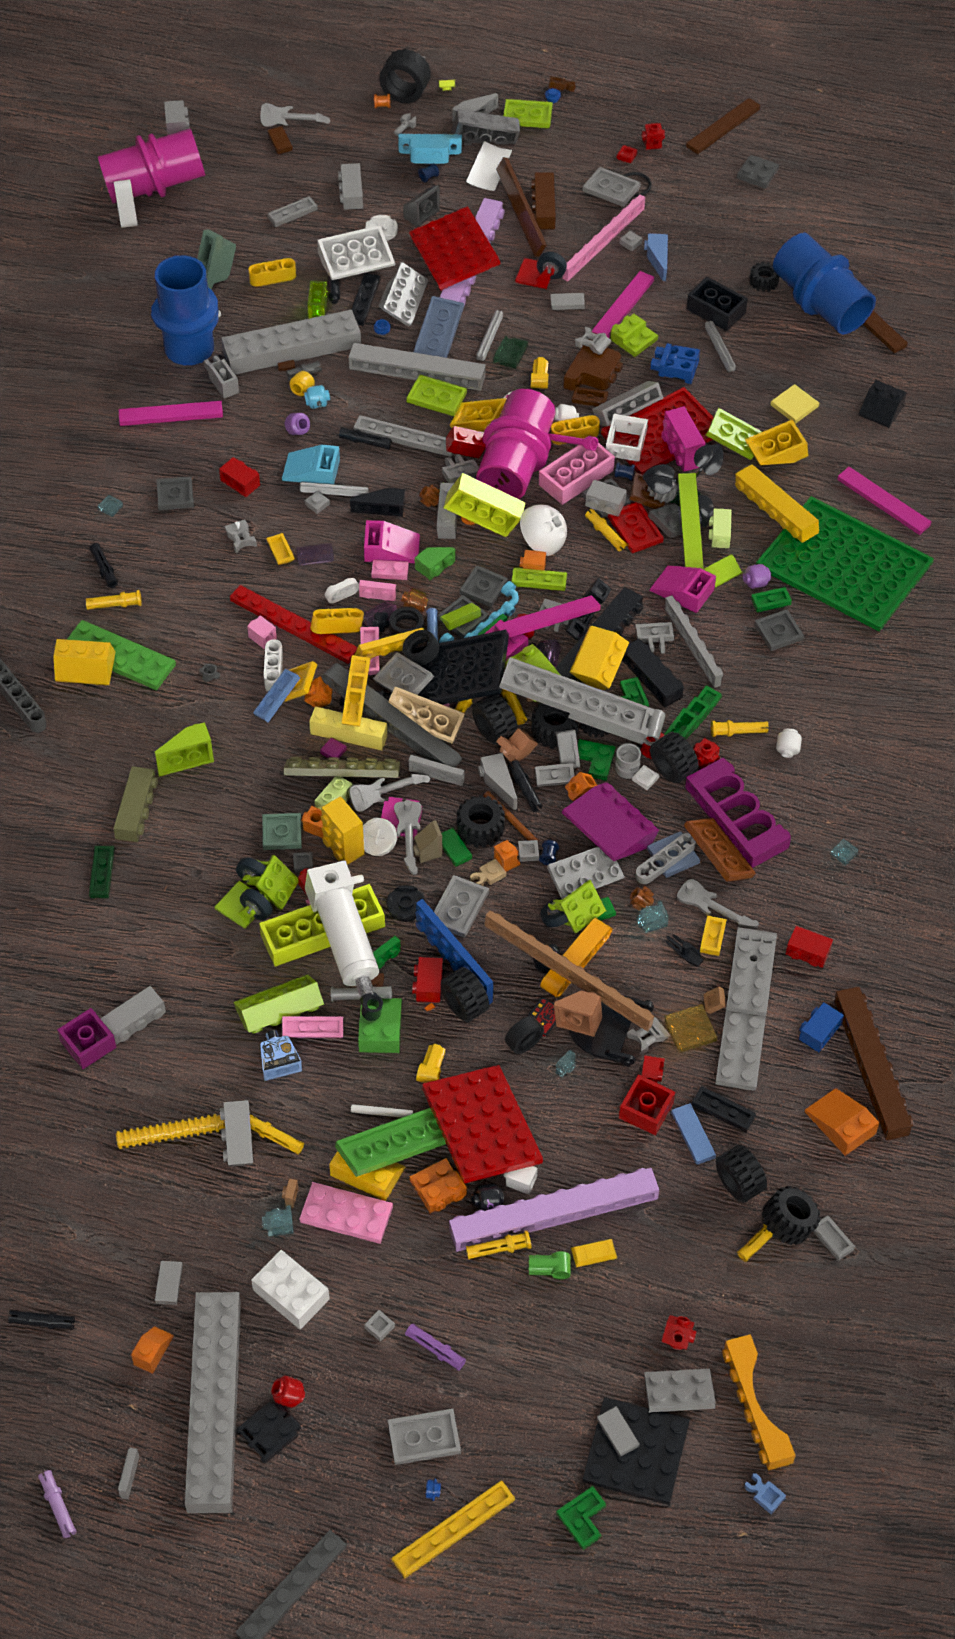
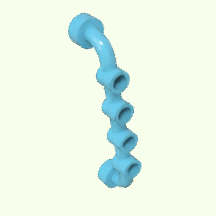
M508 581L501 589V592L506 597L511 595L512 599L509 602L506 601L497 612H493L484 623H479L472 633H467L464 638L478 635L479 632L501 614L511 616L515 612L516 608L514 606L519 600L515 584ZM445 633L440 638L439 643L452 641L454 637L449 633Z

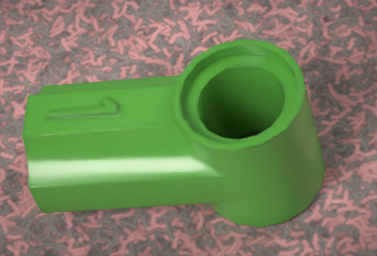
M555 1252L552 1255H529V1275H552L556 1279H567L571 1276V1255L567 1252Z

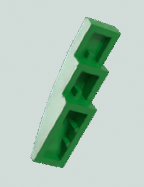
M706 685L699 696H695L688 707L682 709L664 735L669 732H676L687 739L722 698V694Z

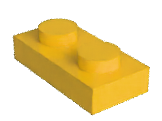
M707 916L700 953L720 955L727 919Z

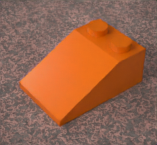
M837 1088L804 1111L844 1156L877 1133L879 1121L864 1106Z

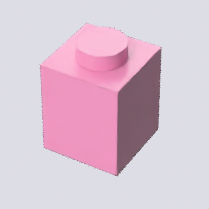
M261 615L252 620L247 626L248 637L263 649L269 640L277 639L276 627Z

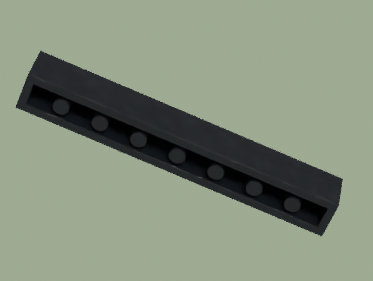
M624 587L591 626L616 632L621 636L624 628L632 623L634 616L641 613L644 606L642 604L643 596ZM587 631L555 667L561 676L580 683L582 681L569 672Z

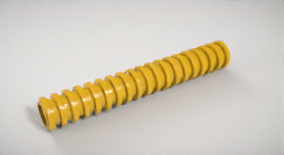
M213 1114L211 1117L207 1115L206 1118L201 1116L200 1119L194 1117V1120L188 1118V1121L182 1119L181 1122H178L176 1120L175 1123L168 1122L166 1125L165 1123H162L160 1126L155 1124L154 1127L149 1125L148 1128L143 1126V1129H139V1127H136V1130L130 1128V1131L125 1129L123 1132L117 1131V1145L119 1149H122L124 1146L129 1148L130 1145L135 1147V1144L142 1146V1143L147 1145L148 1142L153 1144L155 1141H168L170 1138L174 1140L175 1137L180 1139L181 1136L187 1138V1135L193 1137V1134L199 1136L200 1133L205 1135L206 1132L213 1133L215 1130L219 1132V1130L225 1128V1120H221L220 1115Z

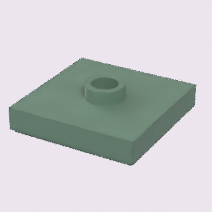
M301 813L262 814L263 850L302 849Z

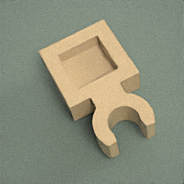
M494 859L479 867L480 873L471 874L470 881L479 880L476 884L484 886L485 882L492 885L506 877V871Z

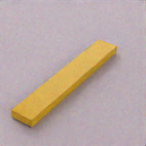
M501 1480L391 1558L392 1562L404 1579L511 1504L515 1501V1497Z

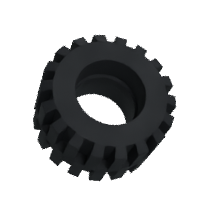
M498 694L486 696L472 705L474 722L480 733L490 743L497 745L496 741L500 736L509 738L518 729L512 709Z
M540 702L538 707L535 706L532 712V736L536 738V742L542 743L544 747L558 748L556 732L574 729L577 737L578 721L568 718L570 713ZM557 721V722H560V723H562V724H561V725H550V724H548V722Z
M676 732L667 733L650 746L651 758L655 767L663 777L674 784H678L686 779V777L696 772L699 767L698 759L692 746L683 736Z
M479 795L477 798L472 796L471 800H464V804L461 803L457 810L458 836H461V840L463 842L466 841V844L469 846L473 844L476 848L478 846L485 848L488 844L490 846L494 845V841L498 842L500 836L502 837L504 834L505 813L502 810V805L498 804V801L495 799L491 800L489 796L484 798L483 795ZM485 819L489 822L486 824H476L472 821Z
M461 967L441 980L442 994L448 1006L462 1021L469 1023L489 1010L490 1005L487 993L479 979L470 970Z
M738 1144L716 1158L717 1173L723 1185L738 1201L746 1203L767 1189V1179L762 1166L756 1157L743 1145Z
M791 1186L781 1187L763 1206V1223L767 1225L766 1229L773 1234L772 1236L775 1239L778 1238L782 1243L787 1242L788 1245L793 1243L798 1245L805 1241L818 1227V1223L821 1220L819 1217L820 1210L817 1209V1203L813 1202V1198L808 1196L804 1190L800 1191L798 1187L792 1188Z

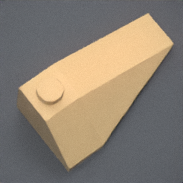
M398 687L394 688L388 701L434 737L449 743L455 741L465 713Z

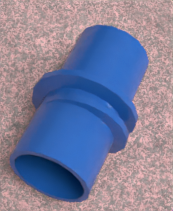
M800 233L789 239L776 254L772 266L773 270L793 289L794 301L801 306L805 313L809 315L819 314L842 335L849 334L859 328L871 315L875 307L876 298L854 277L853 272L849 269V260L841 254L832 256L807 233Z
M186 255L173 256L162 261L155 270L157 299L151 306V318L156 327L162 330L164 351L167 357L180 365H196L208 359L214 351L213 330L219 318L218 300L214 292L208 288L206 268L202 262Z

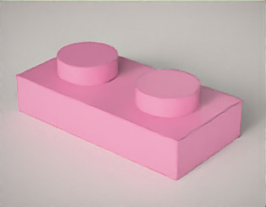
M373 560L372 578L407 580L409 562Z
M360 580L359 596L368 599L395 601L396 584Z

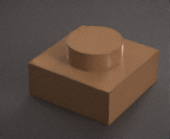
M718 986L704 994L706 1012L712 1014L726 1007L723 988Z
M289 1179L288 1185L283 1187L282 1198L285 1199L286 1207L294 1208L298 1193L297 1180Z

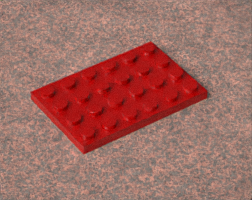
M468 206L409 232L414 245L440 291L501 264L499 257Z
M685 387L629 415L630 417L648 419L647 433L640 461L625 459L630 466L635 465L637 473L643 475L653 466L667 464L675 460V456L669 451L667 442H664L662 438V431L664 430L663 420L665 419L666 411L685 406L705 444L713 440L706 436L713 416ZM611 425L601 429V435L606 440ZM616 431L613 443L637 447L640 435Z
M500 1065L422 1084V1090L463 1183L543 1163L541 1152Z

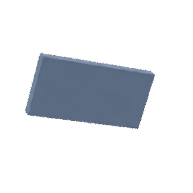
M432 296L413 353L447 358L464 309V303Z

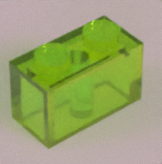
M310 281L308 319L326 315L327 281Z

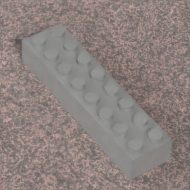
M352 310L221 337L223 354L227 364L234 374L276 366L279 362L294 360L295 362L350 350L353 343L361 344V332Z

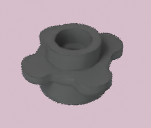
M205 664L199 670L204 682L220 678V673L217 672V666L214 664Z

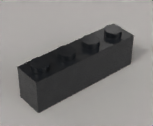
M639 638L628 644L622 661L664 708L683 698V683L674 677L672 671L664 666L661 659L653 654L646 643L644 644Z

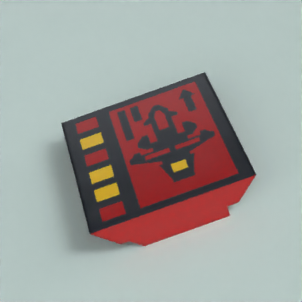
M541 997L528 1016L536 1018L544 1028L543 1036H547L556 1024L555 1003Z

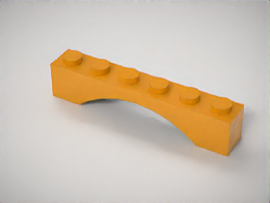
M751 1334L727 1340L724 1350H722L723 1358L726 1363L729 1362L731 1367L729 1370L732 1382L737 1384V1396L740 1403H744L746 1409L744 1410L747 1423L751 1422L753 1428L751 1430L754 1443H758L760 1447L759 1457L762 1464H766L768 1471L793 1464L796 1455L788 1435L778 1429L766 1417L756 1400L752 1375L758 1353Z

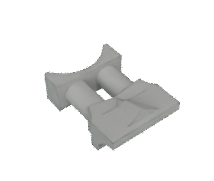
M585 327V334L582 337L575 339V346L579 348L583 345L588 346L594 353L600 355L611 343V340L605 333H591V328Z
M245 519L224 526L227 537L234 541L233 546L236 553L245 546L257 547L256 539L254 536H250L249 527Z
M654 1017L653 1025L648 1032L642 1028L637 1031L632 1029L627 1032V1038L634 1039L640 1043L641 1055L649 1051L648 1046L654 1042H663L670 1037L668 1031L656 1017ZM647 1033L651 1034L649 1037L642 1040L641 1037H643Z

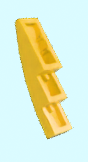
M352 655L341 723L343 725L360 727L370 658Z

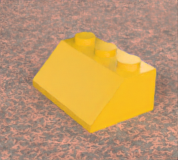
M589 626L569 673L591 687L602 691L610 689L629 642L616 632Z
M57 639L53 655L55 681L110 685L116 651L111 643Z
M338 1151L329 1164L330 1176L383 1201L387 1200L405 1169V1166L396 1162L356 1177Z

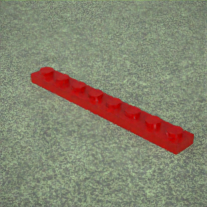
M239 585L230 595L231 602L257 616L261 615L268 622L347 664L351 662L352 655L355 656L358 647L332 633H314L310 629L311 622L242 585Z

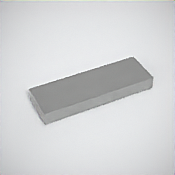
M309 196L267 213V216L271 223L278 227L318 210V207Z
M410 755V772L427 775L431 778L459 786L463 785L464 770Z

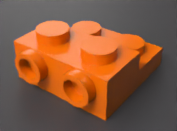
M447 1158L410 1176L412 1185L429 1213L441 1211L446 1205L453 1201L458 1202L467 1195L466 1185L457 1171L453 1170Z

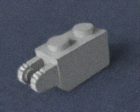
M216 355L213 357L214 363L212 364L208 359L204 360V366L208 371L209 378L224 399L239 393L238 378L225 359L220 360Z

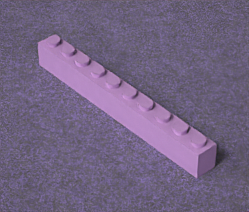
M484 198L475 219L490 242L494 240L495 230L499 229L500 219H503L505 209H503V202ZM476 275L443 289L440 298L462 302L465 306L466 296L470 295L471 285H474Z
M640 1168L633 1173H621L614 1178L598 1179L594 1183L587 1185L579 1184L572 1189H560L552 1194H540L526 1201L518 1200L510 1205H498L491 1210H479L472 1215L456 1216L449 1220V1230L456 1252L466 1250V1246L503 1239L507 1234L511 1236L524 1233L525 1230H528V1233L656 1200L659 1196V1187L652 1168Z

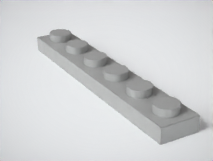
M359 415L354 425L355 431L358 429L367 434L390 438L395 443L449 457L453 455V453L446 452V437L361 415Z
M672 595L666 597L665 610L713 687L721 686L723 672L715 664L713 655L709 654L706 650L704 641L698 637L696 628L691 626L688 616L681 610L680 603Z

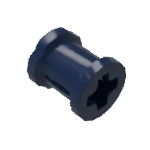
M431 163L424 169L420 168L418 174L425 183L428 179L439 176V169L435 163Z
M618 462L615 477H625L632 481L635 465L627 466Z
M552 840L543 841L542 855L539 856V861L548 866L556 862L555 855L556 851L559 850V844Z

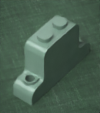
M206 229L203 230L197 259L206 268L208 288L212 290L215 283L224 281L229 277L236 244Z

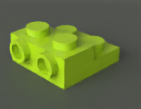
M635 314L631 316L626 315L621 324H615L611 328V341L634 357L658 340V335L646 327V321Z

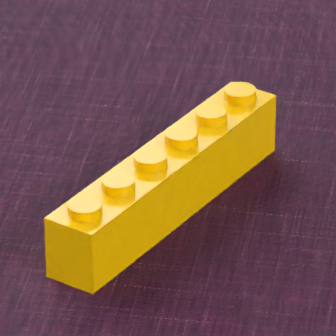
M751 464L735 474L736 488L747 495L749 500L754 501L761 510L768 513L772 519H775L782 528L788 530L794 538L803 543L819 533V520L754 465Z

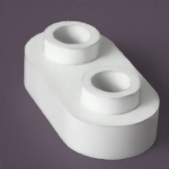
M347 578L336 585L328 587L325 592V598L329 603L343 600L354 595L359 590V583L355 578Z

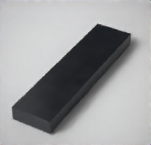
M365 273L351 308L358 325L364 326L381 281L380 275Z

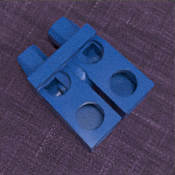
M669 343L666 344L665 348L656 347L655 358H652L651 370L659 371L660 377H676L685 379V383L692 384L699 364L700 349L672 346Z

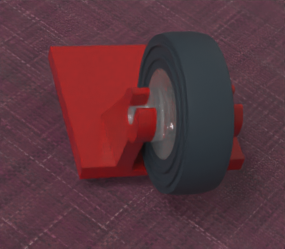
M555 252L542 253L538 261L524 258L515 283L547 289L551 279H559L564 275L567 263L560 254Z

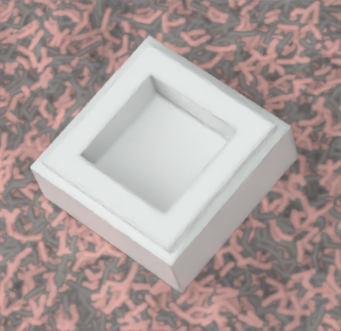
M643 765L633 776L632 781L648 790L658 780L659 774Z

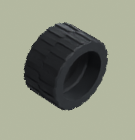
M399 49L388 57L379 74L380 86L383 92L390 94V98L394 101L406 104L413 103L420 99L431 78V69L425 58L419 53L412 50ZM395 70L407 72L416 83L402 80Z

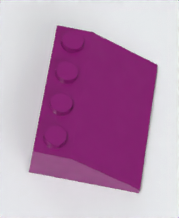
M607 782L593 787L561 812L613 861L647 849V846L653 843L659 831L651 821L644 817L638 809L632 806L625 797L620 795Z

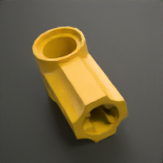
M538 357L534 360L533 373H531V388L548 389V360L544 357Z
M438 1044L429 1045L424 1061L419 1065L416 1081L427 1083L439 1080L446 1049Z

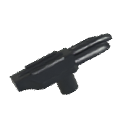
M673 934L672 937L680 942L681 946L670 936H666L667 940L670 941H666L667 945L675 950L685 961L696 967L703 963L704 959L701 957L700 951L689 942H684Z

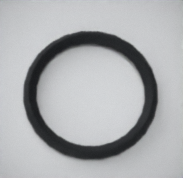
M629 172L623 175L625 177L630 175H639L644 177L648 181V188L642 193L634 194L633 197H638L639 195L643 196L650 191L652 183L650 178L645 174L640 172Z

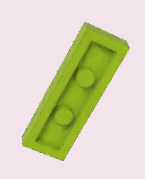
M513 568L512 583L517 587L565 591L566 572Z

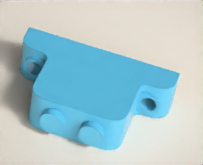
M398 134L399 153L410 154V161L412 163H448L450 154L462 153V134Z

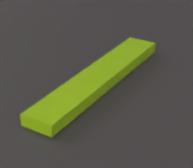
M696 473L678 474L685 567L701 568L704 570Z

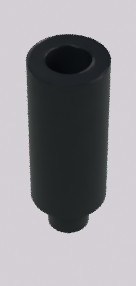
M328 276V299L332 304H337L340 299L339 279L332 280Z

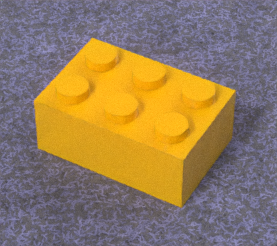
M340 796L321 807L324 836L322 840L327 848L330 847L333 850L338 861H346L348 865L365 855L363 822Z

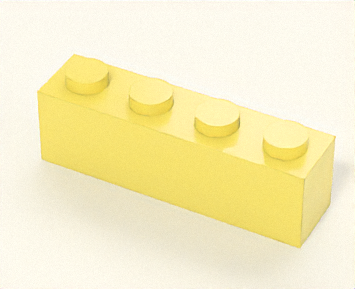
M315 706L310 718V733L312 735L383 750L388 736L387 723L362 717L360 727L341 724L342 712Z

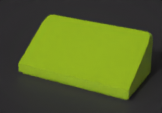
M732 554L704 569L716 575L715 588L742 574Z
M470 603L441 616L440 619L450 631L481 617V609L475 604Z

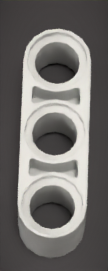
M130 179L114 181L121 228L138 226Z
M275 639L269 640L265 645L264 685L266 691L271 689L282 674V644Z

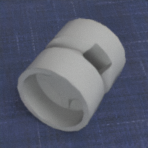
M623 744L618 748L615 769L620 777L631 779L639 771L641 761L639 747L634 744Z

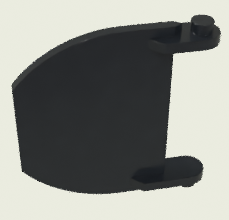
M623 995L626 998L632 999L641 1008L653 1012L654 1005L652 1001H642ZM601 1002L602 1019L595 1037L569 1030L572 1040L588 1054L609 1061L620 1062L627 1067L635 1063L636 1059L634 1056L621 1052L632 1021Z

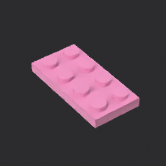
M312 1182L300 1216V1223L381 1244L393 1203Z

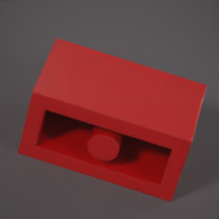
M453 426L446 437V452L479 459L486 448V444L483 443L484 432Z
M234 457L219 468L220 481L244 497L250 495L260 486L259 473Z
M796 926L788 942L786 955L793 959L805 961L812 966L823 968L831 951L833 939Z
M419 957L418 965H414V976L417 977V982H413L412 993L416 994V1002L440 1003L443 958Z

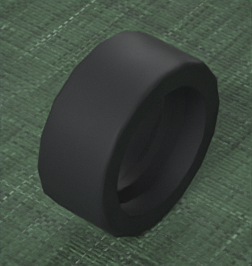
M413 607L398 608L390 615L389 630L392 636L419 628L424 629L423 616ZM402 619H411L417 625L412 629L405 630L398 628L396 623Z
M422 629L415 631L406 638L402 650L406 658L421 666L431 662L439 652V643L430 631ZM429 642L424 650L413 654L418 645Z
M525 1017L510 1028L506 1034L505 1043L514 1053L522 1054L539 1042L543 1036L544 1028L535 1017Z

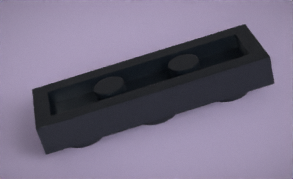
M703 1086L700 1087L692 1101L693 1107L747 1133L756 1118L755 1112Z

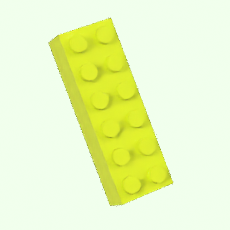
M367 884L353 889L352 896L366 934L385 927V914L371 885ZM311 905L259 923L261 938L275 967L331 947L319 912H313Z

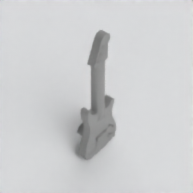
M264 103L261 106V123L266 127L276 124L287 126L288 123L285 122V119L330 123V119L320 113H288L290 109H293V106L280 108L269 103Z
M411 774V777L381 786V783L385 778H379L368 785H352L349 788L351 804L356 811H364L373 803L384 802L385 799L381 798V794L410 784L428 783L430 777L427 775Z
M405 800L394 805V812L399 821L397 836L400 837V834L405 831L406 858H404V863L412 875H416L418 869L415 866L413 853V829L420 831L418 820L422 807L419 802Z
M694 879L687 880L677 893V900L679 902L696 906L708 916L711 915V911L708 910V907L737 922L739 927L758 928L759 922L757 920L740 916L711 900L716 898V893L705 890Z

